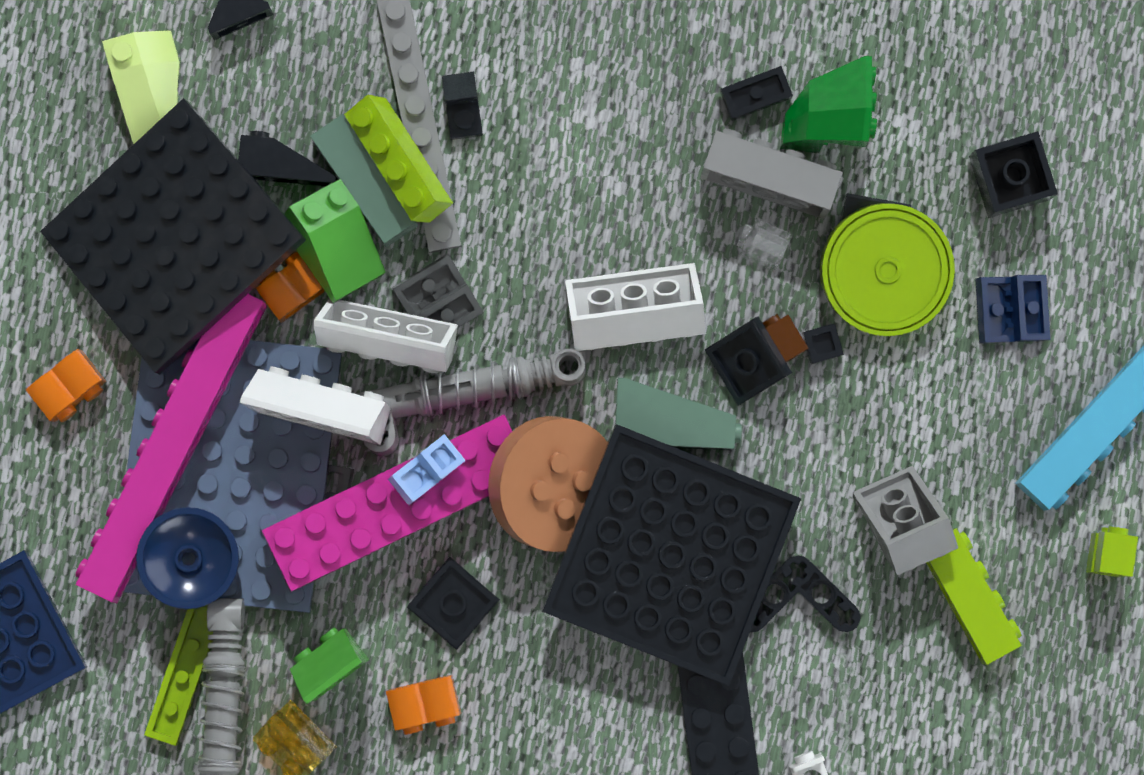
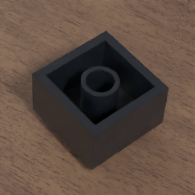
M1038 131L976 149L969 156L988 218L1049 201L1058 194Z

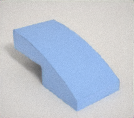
M444 434L394 473L388 480L405 502L410 505L461 465L465 459Z

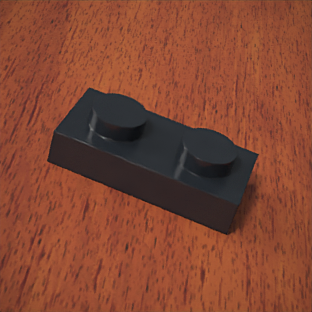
M782 66L720 89V94L731 121L793 97Z

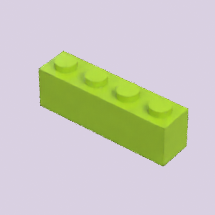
M368 94L344 114L411 221L430 223L453 204L386 98Z
M954 528L953 532L958 549L926 562L980 662L988 665L1021 647L1022 645L1018 638L1022 634L1013 619L1007 620L1002 611L1006 606L998 591H991L986 579L989 578V574L980 560L975 562L969 550L973 549V546L964 531L959 533L957 528Z

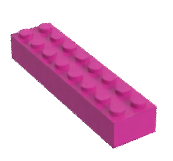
M505 414L451 439L450 442L465 461L410 505L405 502L388 479L414 458L263 529L262 534L290 593L489 497L488 481L492 461L502 442L512 432Z

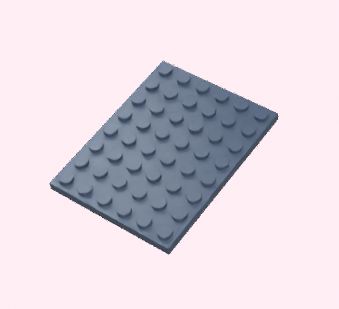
M199 339L189 349L194 350ZM250 340L163 512L164 514L173 509L185 507L203 509L219 517L233 533L238 546L239 564L231 586L220 598L244 599V606L311 613L314 582L290 593L265 541L262 530L324 501L333 433L254 412L241 404L240 399L257 370L269 371L270 366L289 371L288 377L300 380L301 375L318 378L321 380L320 385L332 388L333 383L339 384L342 353L331 352L326 348ZM189 349L160 375L154 373L146 361L141 358L127 471L129 468H135L140 458L136 456L137 450L144 438H150L155 428L152 426L154 416L160 408L164 409L170 399L167 397L168 389L175 378L180 379L185 369L182 367V362ZM186 553L182 561L185 565H192L195 562V556L192 553ZM136 566L124 593L151 595L142 583Z

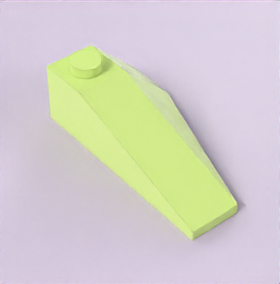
M171 31L133 32L102 41L133 144L178 103L180 61Z

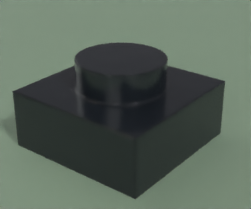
M835 323L802 333L803 339L809 348L807 353L811 365L844 355Z

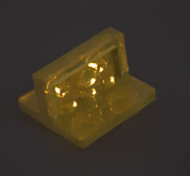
M292 700L275 712L253 737L259 750L264 755L269 756L281 768L284 775H310L337 748L328 736Z

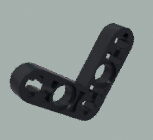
M798 555L787 559L772 574L768 586L772 584L779 585L784 592L783 599L779 603L773 604L766 599L764 594L762 603L772 609V612L767 615L765 610H762L757 616V619L760 621L757 626L753 624L750 632L753 633L761 630L797 593L838 631H853L859 625L861 616L858 608L810 560ZM794 562L798 565L803 562L806 566L803 572L806 575L803 579L797 576L790 582V584L795 586L790 592L786 583L777 579V576L782 573L784 578H787L792 572L790 564ZM818 584L826 585L831 593L829 600L822 604L817 603L812 597V590ZM837 596L842 600L837 606L843 611L850 609L853 612L850 616L853 621L851 625L847 623L839 625L837 621L840 616L833 609L829 615L824 611V609L830 607L835 602Z

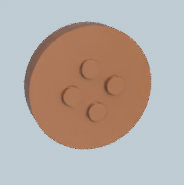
M558 416L538 417L523 423L512 431L502 442L495 454L488 481L489 499L493 513L506 533L518 542L540 550L550 552L565 551L608 444L605 438L597 430L583 422Z

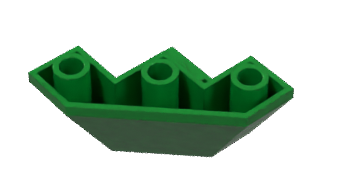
M863 56L807 83L784 115L780 149L819 153L823 145H828V143L865 147L869 142V138H875L877 119L872 118V112L875 111L877 92H872V86H874L876 78V67L872 66V56Z

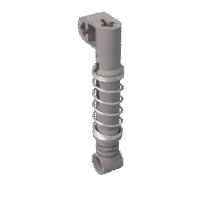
M563 349L558 353L550 354V359H547L546 355L542 356L541 361L538 360V357L534 358V362H530V359H524L521 356L511 357L505 370L502 369L501 364L498 365L497 362L493 361L490 367L480 368L476 364L474 369L463 372L461 368H458L455 374L445 375L444 372H440L438 377L430 379L423 375L415 377L410 383L370 390L368 392L384 396L383 402L391 406L388 417L390 424H386L384 434L389 437L383 440L384 444L381 446L364 441V444L373 454L388 456L397 449L399 444L396 418L416 414L422 417H429L430 415L433 416L436 410L439 414H442V409L455 407L459 411L461 405L472 403L474 407H477V402L490 400L494 404L496 398L507 396L509 400H512L513 392L520 399L521 397L529 396L532 391H536L535 386H539L541 390L544 389L546 384L548 388H551L552 383H555L556 386L577 385L584 379L586 374L584 358L577 350ZM573 360L578 364V369L574 374L566 375L560 371L561 364L564 361ZM364 392L355 393L356 395L364 396Z
M218 598L208 604L207 627L208 631L213 632V635H208V640H212V643L208 644V648L212 649V652H208L202 666V671L208 672L211 680L201 683L206 687V698L201 701V704L205 705V717L200 719V722L204 723V736L199 737V740L204 742L203 754L198 756L199 760L197 761L199 763L198 771L201 775H237L240 772L241 762L236 761V753L242 749L237 746V734L243 731L238 727V716L243 714V711L239 709V698L244 693L240 691V683L235 681L245 677L243 674L245 672V661L241 658V653H237V649H241L242 646L237 644L238 641H242V636H238V633L243 632L245 623L244 599Z

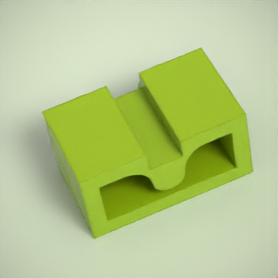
M1112 526L1108 528L1101 527V532L1091 533L1086 572L1113 577H1133L1138 537L1128 535L1129 529Z

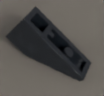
M250 131V135H241L238 160L255 180L323 187L337 181L336 176L275 138L269 137L270 134L267 132Z

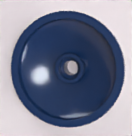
M191 507L173 509L157 517L144 531L137 548V569L146 589L162 603L181 609L199 608L220 598L231 586L239 564L238 546L229 527L213 513ZM186 553L194 554L195 562L192 565L188 566L183 563L182 558Z

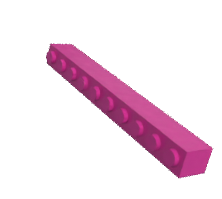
M247 294L200 337L194 350L189 349L182 362V367L185 369L180 379L175 378L167 392V397L170 399L165 408H160L155 414L152 421V426L155 428L150 438H144L136 454L140 458L135 468H129L121 483L124 489L119 499L114 498L106 512V516L109 519L104 529L99 528L91 541V546L94 549L88 560L84 558L79 564L75 574L78 577L75 585L112 603H118L137 566L136 556L139 541L151 522L163 514L267 308L264 301Z

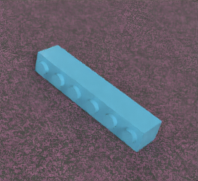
M1144 345L1016 481L1015 484L1043 511L1050 510L1051 507L1057 510L1069 497L1066 491L1074 483L1079 486L1092 472L1088 469L1096 459L1100 462L1103 461L1114 449L1111 443L1118 435L1124 438L1136 425L1133 419L1141 411L1144 413Z

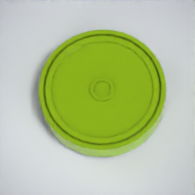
M891 203L874 204L849 214L830 233L821 255V284L831 307L847 323L873 335H902L924 326L943 308L954 282V256L944 232L927 215L904 205Z

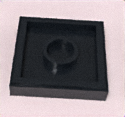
M759 316L705 349L706 354L737 406L792 374Z
M449 557L408 604L407 608L457 650L500 599Z

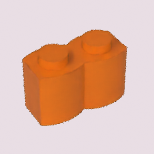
M298 252L286 259L285 263L287 266L277 273L273 270L260 282L261 285L256 288L280 323L287 320L325 292Z
M76 349L50 371L33 382L26 391L49 421L56 422L59 419L62 423L77 412L75 406L85 399L87 402H90L103 392L101 386L106 380L82 350Z
M453 675L386 691L395 731L403 729L404 735L423 731L422 724L435 721L436 727L453 724L456 722L455 716L461 715Z

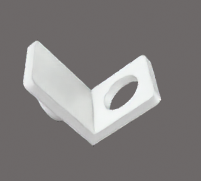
M813 751L794 757L796 763L789 765L792 775H804L809 770H816L821 775H828L823 763L825 761L824 756L820 753L814 755Z

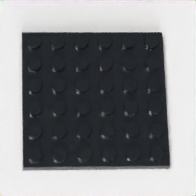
M184 98L40 231L154 373L159 375L306 241L299 230L193 106Z
M615 424L541 612L729 686L802 498Z

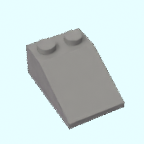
M913 466L853 492L856 502L881 550L897 575L913 570L917 566L958 549L949 517Z

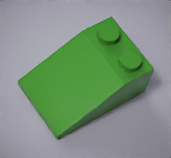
M341 179L289 206L284 213L306 239L296 249L333 303L386 273L360 206Z
M334 627L320 638V641L323 643L313 652L308 647L293 658L296 664L290 668V672L306 704L320 698L369 661V658L346 628L338 631Z

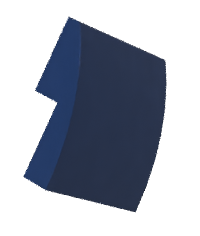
M1015 275L1011 277H979L975 279L979 344L1051 340L1047 275Z

